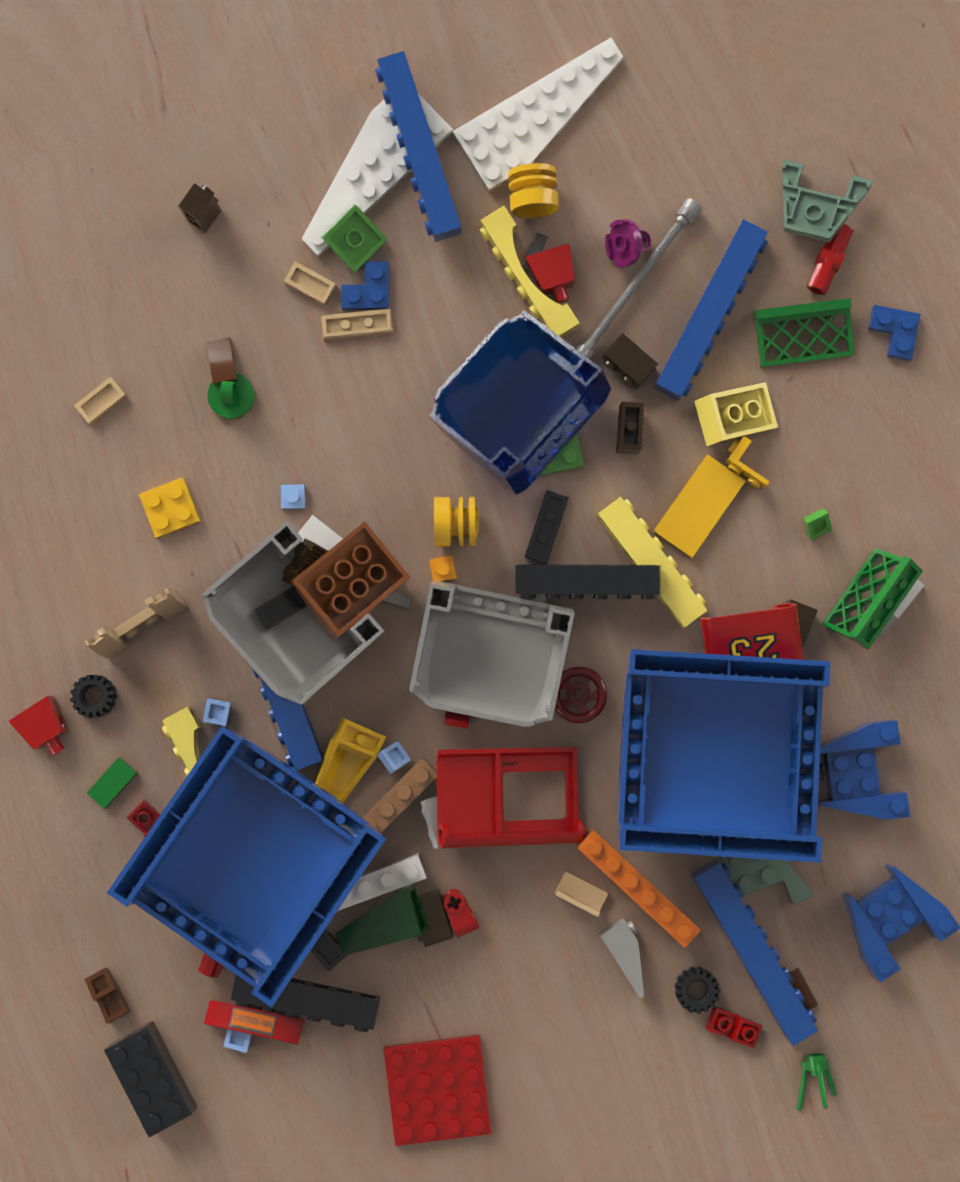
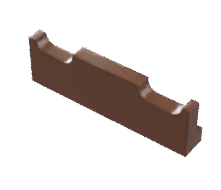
M799 967L789 972L795 982L793 984L794 988H798L805 999V1003L808 1006L806 1009L818 1006Z

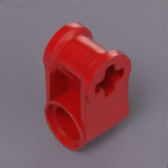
M458 889L448 890L443 896V904L449 916L451 926L457 938L478 929L479 925L462 892ZM452 896L455 899H459L458 905L455 907L453 904H448Z

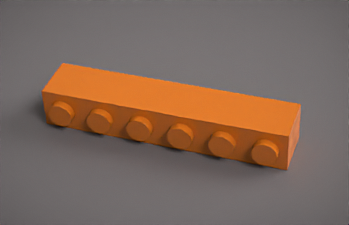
M593 828L582 839V842L576 845L584 855L684 948L701 931L694 922Z

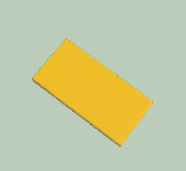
M707 454L653 532L690 558H693L746 480Z

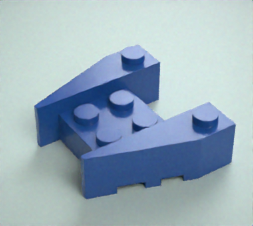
M898 720L868 722L837 738L820 744V754L823 753V756H826L824 765L829 799L818 800V805L886 820L910 817L907 792L880 793L875 747L901 744Z
M889 864L885 867L892 878L859 900L855 901L851 895L843 894L846 909L852 923L853 934L859 948L860 958L872 976L879 982L884 981L901 969L886 946L919 923L923 922L932 937L941 942L960 929L959 924L945 905L896 867Z

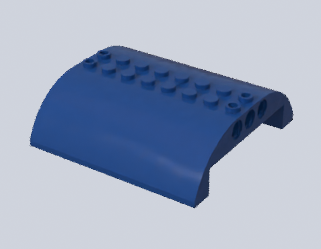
M630 649L624 689L619 767V850L821 863L822 837L816 835L822 701L823 687L829 686L831 661Z
M221 726L107 893L126 907L132 904L137 905L254 987L251 994L272 1008L386 838L363 817L294 768L247 738Z

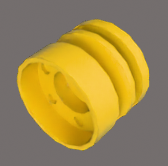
M543 163L524 164L508 171L509 190L513 192L510 195V211L513 216L519 218H539L559 211L558 192L554 190L557 187V172L553 165Z
M434 497L435 547H451L453 536H458L460 547H464V536H469L470 547L476 546L479 533V510L475 497H469V507H463V497H459L458 506L452 508L450 497Z

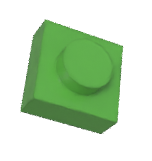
M824 508L803 518L806 533L811 540L832 530L829 513Z

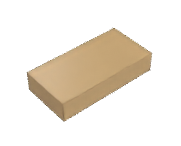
M296 261L284 280L286 285L323 305H326L336 288V283Z
M110 376L76 403L74 407L87 423L92 425L127 397V395Z

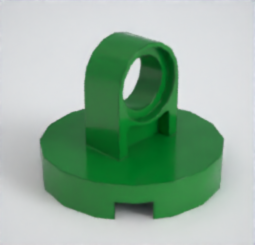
M236 373L238 381H222L220 385L216 386L212 381L209 385L207 392L208 403L211 409L221 418L228 420L240 419L253 408L255 401L254 389L249 380Z

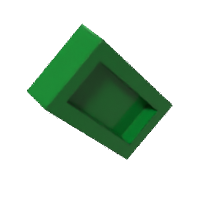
M118 757L87 794L103 809H106L138 772L124 759Z

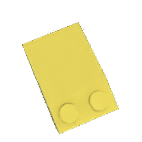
M766 382L710 394L694 401L706 446L778 428Z

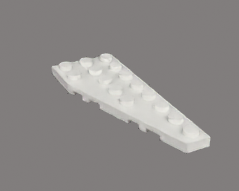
M612 38L602 42L453 131L455 139L488 192L508 181V171L512 168L534 163L535 159L544 152L554 137L563 130L581 109L586 100L595 93L599 85L621 63L623 55Z
M419 95L435 148H437L453 133V129ZM384 100L369 114L302 237V241L318 258L330 248L321 236L354 204L366 214L412 171L411 169H406L403 156H406V151L404 147H399L396 134H399L397 126L393 127L389 112L393 111L391 105H386Z

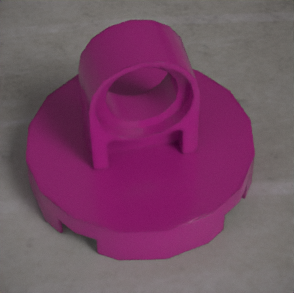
M619 219L612 222L609 226L612 227L610 234L605 236L607 256L610 260L614 259L617 267L634 265L638 261L641 252L647 251L651 246L649 233L645 230H639L636 223L630 219Z

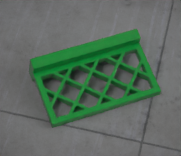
M851 298L753 311V318L756 322L760 367L853 356L854 345L850 308H852ZM844 314L845 324L839 331L830 321L835 315ZM823 316H830L827 320L823 318ZM815 317L824 323L817 333L806 326ZM799 319H807V320L803 323V322H801ZM794 320L801 326L794 336L783 329L788 321ZM776 322H783V324L779 326ZM771 323L778 329L771 339L763 334L762 324ZM826 326L837 333L830 343H827L819 336ZM803 329L814 336L806 347L796 339ZM780 332L791 339L783 350L773 342ZM839 336L847 341L848 351L839 352L832 347ZM816 339L826 346L821 355H815L809 350ZM793 342L803 349L797 358H792L786 353ZM769 345L780 352L774 361H766L765 351ZM829 349H830L832 352H834V353L826 354ZM806 352L811 355L803 357ZM783 355L788 358L779 360Z
M875 548L822 625L869 650L923 570L911 558L906 556L901 558ZM883 557L884 563L874 567L878 558ZM897 565L893 573H890V568ZM885 570V576L876 580L875 574ZM870 577V583L861 586L862 581ZM884 584L879 593H877L876 587ZM871 590L872 596L862 600V593ZM856 596L857 602L847 605L850 598ZM870 604V606L864 613L863 606ZM857 609L858 615L849 619L848 613ZM843 615V622L833 625L836 618ZM856 624L852 632H850L849 626Z

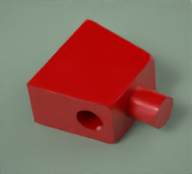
M569 243L526 256V265L538 289L544 295L553 293L555 302L558 304L568 301L569 297L566 288L574 286V272Z
M54 696L44 697L9 720V723L34 750L46 746L51 755L55 756L65 749L58 737L65 734L68 729Z

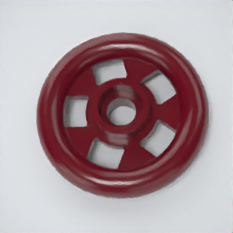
M581 666L571 667L563 671L555 705L557 714L572 723H586L599 716L607 702V688L601 676L594 670ZM579 676L581 682L571 685L569 678ZM590 681H592L597 688L592 693L590 689L586 686V684ZM561 689H568L567 700L560 699ZM577 691L583 692L582 699H576L575 694ZM590 698L596 701L595 706L591 710L585 707ZM570 704L579 707L578 714L568 711Z

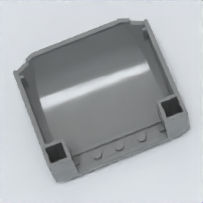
M286 521L203 592L209 620L276 695L302 705L380 636L384 630L367 613L340 637L332 640L316 621L307 606L268 631L266 630L254 610L293 587L282 581L283 571L292 562L296 555L295 549L303 540L289 522Z
M433 580L430 583L409 691L423 700L430 708L523 727L551 721L554 715L575 614L574 609Z

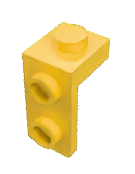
M745 436L740 441L735 439L728 449L731 454L725 461L729 465L727 468L737 475L741 473L747 477V482L753 487L764 489L770 482L739 461L752 441Z

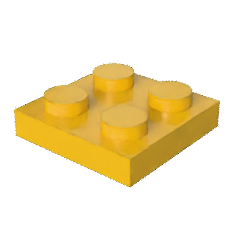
M183 477L139 494L156 539L201 522Z

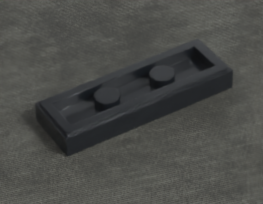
M546 491L524 558L542 564L548 563L569 497Z

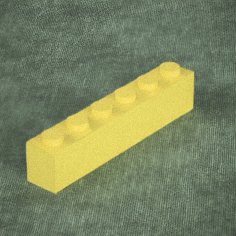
M619 497L599 512L596 517L633 565H661V594L656 596L683 629L708 611L704 607L707 603L699 593L695 595L690 588L692 583L684 574L681 576L676 570L678 565L670 555L666 557L661 550L664 547L658 538L650 536L647 532L649 527L642 518L637 519L633 513L635 509L630 501Z

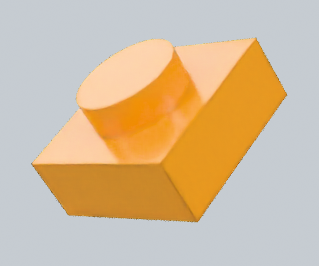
M452 555L429 559L433 580L443 582L457 579Z

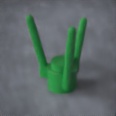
M807 1054L806 1061H802V1076L797 1110L800 1111L802 1109L808 1071H810L811 1076H818L822 1105L824 1109H827V1096L823 1075L826 1074L832 1095H837L829 1069V1060L826 1059V1054Z

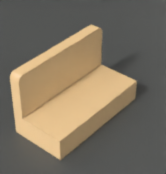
M566 870L555 890L556 896L597 917L600 916V910L609 894Z

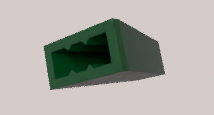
M413 883L403 888L336 932L337 945L342 951L343 956L418 937L429 931L416 884Z

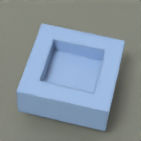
M304 484L281 485V509H306Z
M207 698L202 722L227 726L232 703Z
M398 741L377 754L390 774L411 761Z
M228 1029L223 1047L247 1053L252 1035Z

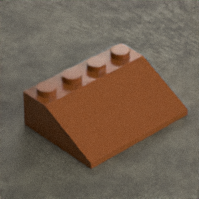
M364 521L291 582L316 621L329 637L334 640L346 632L410 578V576Z

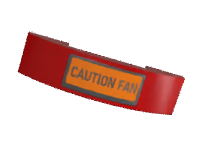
M214 1000L209 1002L204 1021L205 1025L295 1045L299 1044L304 1023L303 1020Z

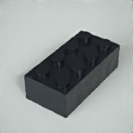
M153 1021L111 1043L104 1049L149 1138L192 1115L196 1110L197 1105Z

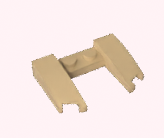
M165 588L163 590L165 595L160 593L155 597L156 600H153L152 597L144 600L148 606L146 609L115 629L102 627L97 631L98 634L93 637L94 640L86 639L84 642L98 655L110 659L129 647L124 639L125 637L130 639L140 632L139 628L145 624L150 626L160 620L159 616L170 620L189 607L179 592Z

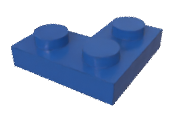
M365 262V285H342V310L389 309V262Z
M878 305L872 307L868 330L891 334L887 357L907 361L912 360L920 313Z

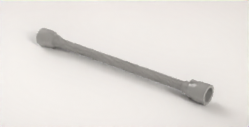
M691 198L686 199L676 213L678 217L672 228L658 247H656L644 266H642L639 273L630 282V285H628L625 292L616 301V304L610 309L611 311L607 313V316L598 325L593 335L584 344L580 343L570 355L569 360L581 369L586 367L595 354L593 350L597 341L603 336L602 334L606 332L611 322L615 320L622 308H624L625 303L629 301L641 282L647 277L650 270H652L659 258L664 254V251H666L671 242H673V239L678 235V232L687 223L691 224L701 212L702 207L698 202Z

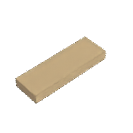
M391 308L321 316L323 340L393 333Z

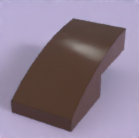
M230 337L207 342L213 384L216 386L220 385L222 381H238Z
M104 968L85 978L93 1001H97L106 1023L110 1024L131 1012L108 968Z

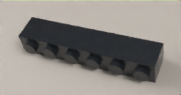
M518 564L515 565L516 594H522V598L526 599L536 598V594H546L547 599H559L560 594H569V599H583L584 594L593 595V599H607V595H617V599H631V595H641V599H655V595L661 594V565Z
M237 975L231 995V1000L236 1001V1004L239 1006L250 1007L253 1004L260 1006L261 1010L267 1012H274V1009L284 1011V1015L297 1017L298 1014L305 1015L308 1020L314 1022H321V1019L331 1021V1025L345 1027V1024L352 1025L355 1030L361 1032H368L369 1029H374L381 998L376 995L292 978L271 1008L251 994L254 987Z

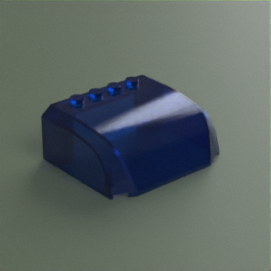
M525 310L521 311V315L510 320L506 318L500 321L436 391L435 404L432 413H429L432 421L449 439L516 495L527 490L606 402L611 391V386L601 367Z

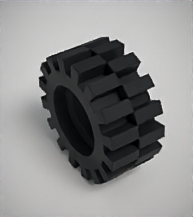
M86 675V677L79 678V681L73 685L74 689L70 692L72 694L70 702L74 703L72 706L74 710H78V714L88 718L102 717L109 713L116 704L114 700L117 699V694L114 692L116 688L112 686V682L107 680L106 677L99 675ZM91 687H97L102 692V700L95 706L88 704L85 699L86 691Z
M689 967V970H683V974L681 976L678 975V981L674 985L675 995L681 1006L689 1012H696L697 1014H701L702 1011L708 1012L710 1007L713 1009L716 1006L714 1003L719 1000L718 993L720 994L719 984L715 977L702 967ZM694 981H701L706 986V993L700 999H693L688 994V987Z

